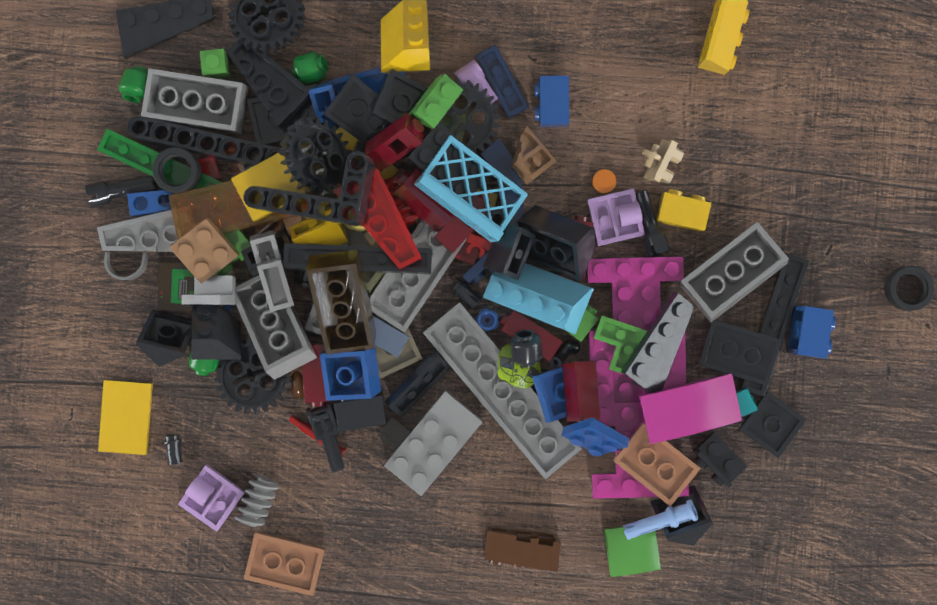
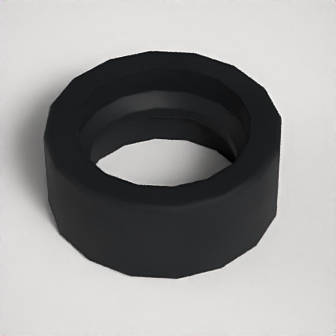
M179 147L167 148L160 152L154 160L152 168L153 177L158 186L167 192L184 194L193 190L200 182L202 175L201 164L197 157L190 151ZM172 157H182L191 166L190 177L183 184H171L164 176V166Z
M904 266L893 270L887 277L884 286L885 296L889 303L895 308L904 311L920 310L927 306L932 300L935 291L934 281L930 273L917 266ZM907 274L917 276L922 282V294L914 302H905L896 293L897 281L900 277Z

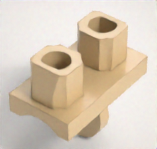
M662 139L659 145L653 144L651 151L643 149L642 155L647 158L644 166L648 167L644 175L645 179L667 184L671 182L674 172L667 169L668 163L671 161L678 164L684 155V152L677 147V142Z

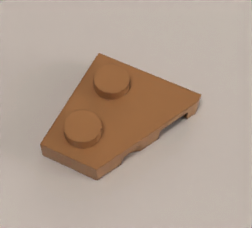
M527 126L520 133L512 167L526 184H529L557 161Z

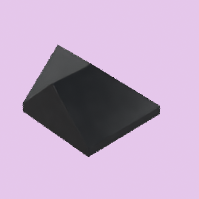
M152 309L136 341V345L159 367L183 357L192 338V319Z
M695 485L689 487V496L678 497L671 506L674 508L686 504V501L691 499L695 506L698 520L680 523L676 528L671 526L662 528L669 542L694 546L713 524ZM660 498L650 502L655 515L665 512V509L669 507Z

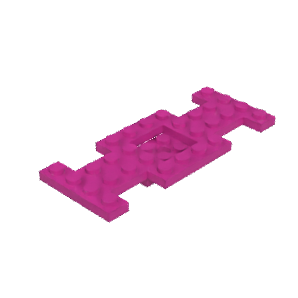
M683 257L590 259L587 267V283H611L612 319L648 331L661 311L660 281H681L684 279ZM596 330L589 331V361H595L600 408V419L596 420L606 426H614L615 431L630 438L642 422L645 424L639 395L648 393L637 384L632 383L624 374L608 369L616 346L594 339ZM685 333L663 389L686 383ZM616 463L615 473H592L593 499L658 497ZM689 484L678 497L689 496Z

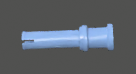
M690 499L686 501V504L674 508L669 506L665 509V512L623 525V528L626 529L624 533L627 539L630 540L631 538L671 526L676 528L680 523L689 520L697 521L698 515Z

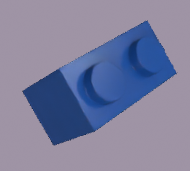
M540 76L539 83L534 84V96L539 97V106L535 107V121H539V127H568L569 76Z

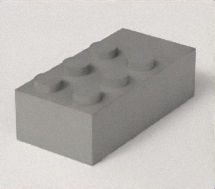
M149 68L141 116L177 125L242 135L249 87L240 82Z
M756 222L681 280V287L711 323L784 267L789 258L763 227Z
M259 275L235 288V303L263 368L268 375L275 380L317 358L294 306L270 312Z
M445 390L384 466L422 496L483 421L450 392Z

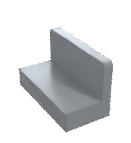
M211 276L202 284L195 277L194 295H182V304L235 305L236 277Z

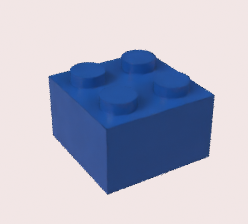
M794 306L786 353L827 359V354H830L832 350L831 330H834L836 325V316H833L834 310Z
M375 348L327 355L326 351L320 353L326 401L371 399L381 392Z

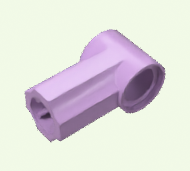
M474 59L454 72L457 80H460L462 86H465L466 81L470 80V87L472 88L476 83H479L478 91L480 92L487 88L485 97L494 96V99L490 102L491 105L498 100V97L485 80L483 71Z

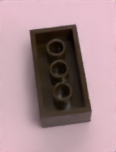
M358 249L310 255L306 272L326 355L374 349L376 329Z

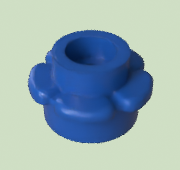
M482 309L479 315L476 316L475 321L484 332H489L491 329L495 330L499 324L497 320L498 314L494 310ZM486 318H489V319H490V321H489L488 323L485 322V319H486Z

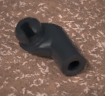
M573 339L567 340L550 360L551 365L558 368L571 353L578 354L581 347L580 343L574 342Z

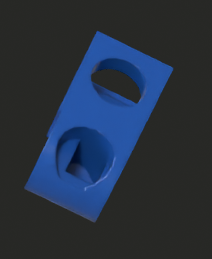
M165 190L127 194L130 216L132 217L175 209L173 193Z

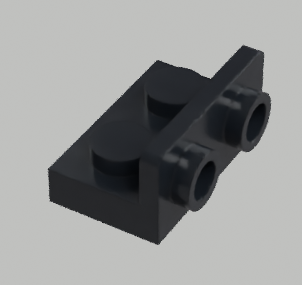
M712 432L693 450L697 455L694 460L703 469L708 467L714 473L711 477L720 487L724 484L730 488L733 485L731 482L747 468L743 461L715 432Z

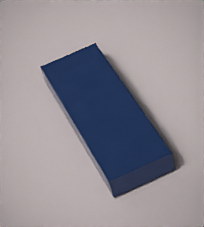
M496 44L476 54L475 58L489 85L498 97V101L507 118L510 119L529 109Z

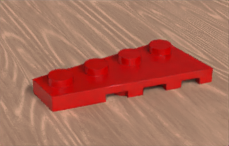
M379 169L374 170L367 214L362 225L395 265L402 269L422 259ZM356 183V184L353 186V188H352V193H353V195H356V194L359 193V191H360V184H359V183ZM341 187L334 190V192L337 194L339 198ZM351 208L350 211L353 215H356L355 208Z

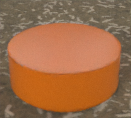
M599 170L592 178V186L598 193H609L616 186V177L610 170Z

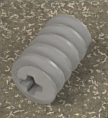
M252 473L257 477V480H249V483L254 488L245 490L250 495V498H242V501L247 506L238 508L243 513V516H235V519L243 524L257 527L265 524L263 517L269 514L266 508L272 506V502L269 499H274L276 496L272 490H278L279 484L267 476Z

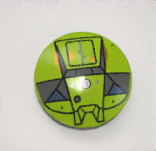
M510 343L505 345L498 355L499 369L497 374L499 378L506 380L515 387L529 388L534 384L532 377L541 372L540 361L532 367H523L515 363L512 359Z

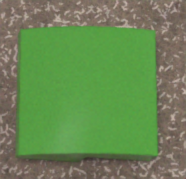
M623 525L604 529L611 577L661 569L656 531L628 540L624 533L626 529L623 528Z

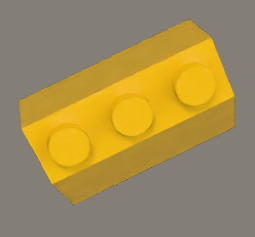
M402 0L381 19L382 73H388L390 69L397 72L430 70L427 0Z
M716 0L697 68L725 75L730 69L733 70L737 60V56L734 55L735 48L740 46L743 38V33L740 32L742 23L746 24L750 10L746 9L748 5L747 0Z

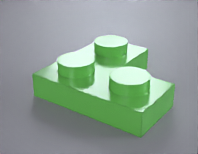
M601 315L593 338L616 346L608 369L621 373V370L647 331Z

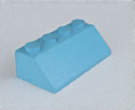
M525 263L519 280L494 272L491 275L483 298L576 334L593 288Z

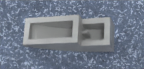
M274 230L250 236L251 247L270 312L294 306Z

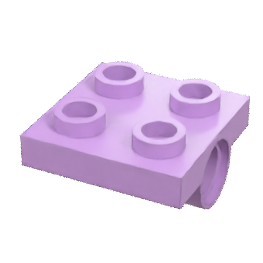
M634 189L587 200L591 221L594 223L593 228L597 246L645 235L642 225V213L636 200Z
M207 464L190 484L178 505L217 532L245 494V490Z

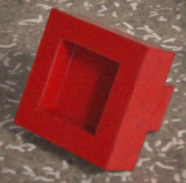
M473 230L466 241L470 243L467 247V253L470 254L473 247H478L480 249L478 258L481 259L485 251H489L492 243Z

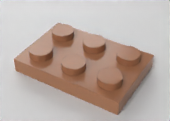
M643 422L630 437L628 447L621 449L613 459L616 464L669 506L674 503L701 469L667 441L650 444L646 426Z
M256 531L244 579L313 596L325 548Z

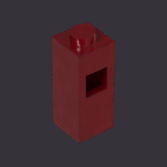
M406 113L367 141L364 154L370 156L375 163V168L382 172L422 144L425 127L418 119Z
M417 168L410 174L405 172L397 180L396 183L399 186L393 193L435 231L446 226L454 214L414 185L418 177L422 175Z
M482 194L471 196L473 207L477 210L485 209ZM454 215L448 224L438 231L434 238L450 253H454L474 229Z
M515 310L512 313L507 311L500 322L503 325L501 330L511 337L515 336L516 332L525 329L532 330L538 334L542 342V357L549 362L563 342Z
M311 344L317 358L302 365L304 403H311V407L325 406V402H329L326 401L320 353L325 351L324 344Z
M595 361L562 364L567 422H580L589 418L600 419Z

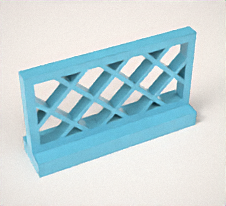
M451 135L448 136L423 174L414 183L417 188L491 243L500 240L504 234V229L528 195ZM450 144L458 149L460 159L448 161L446 150ZM443 157V162H438ZM473 160L478 164L479 174L467 176L465 161ZM460 162L463 176L451 178L448 164ZM444 165L446 179L437 180L430 173L435 166ZM493 175L497 178L499 189L487 190L485 176ZM480 177L482 191L470 193L468 179ZM464 180L466 194L457 195L453 192L451 181ZM512 190L519 195L514 204L506 205L504 191ZM499 192L502 206L490 208L487 193ZM483 194L485 209L477 210L472 206L471 196ZM502 209L504 219L500 225L492 221L491 210Z

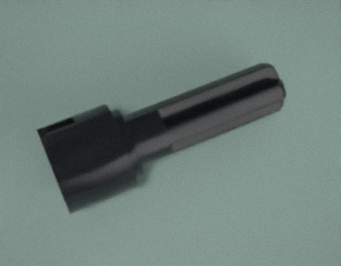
M152 176L110 185L105 181L85 185L86 194L96 193L97 196L88 201L90 208L109 205L112 199L127 196L130 193H140L155 189V182Z
M647 190L637 192L635 194L636 200L641 209L642 222L646 233L642 240L647 257H656L661 255L662 252H670L666 233L659 229L649 192Z

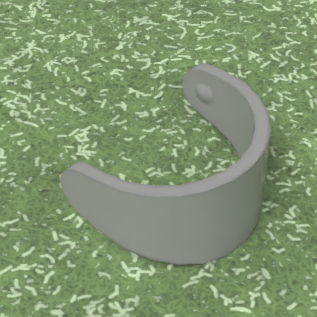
M106 251L104 256L106 271L113 278L119 280L138 278L143 274L148 263V253L144 251L139 269L134 274L123 277L113 270L110 263V252Z

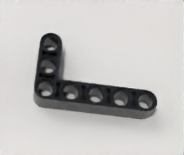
M360 151L350 153L345 164L339 199L251 186L245 190L243 200L248 207L260 211L358 226L366 218L375 163L370 156ZM361 158H364V167L360 170H357V161ZM356 183H359L360 191L358 194L353 195L352 188ZM258 193H261L262 199L256 204L255 197ZM284 196L285 203L279 208L278 200ZM307 200L308 209L302 212L301 204ZM328 204H331L332 212L326 216L324 209ZM354 207L356 215L353 219L349 220L348 211Z

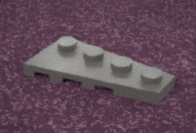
M189 205L97 227L102 251L173 252L169 248L170 245L196 226L192 206Z

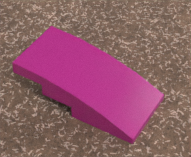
M732 373L639 395L650 444L742 421Z

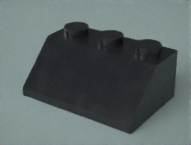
M534 205L518 220V227L536 235L527 259L581 281L595 249L594 228Z

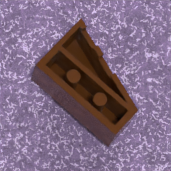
M487 527L484 560H489V563L494 565L507 563L515 567H530L558 572L561 542L556 534Z

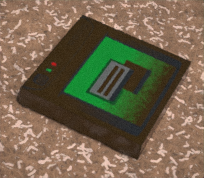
M159 262L157 310L192 311V305H203L182 304V295H194L195 278L183 263Z

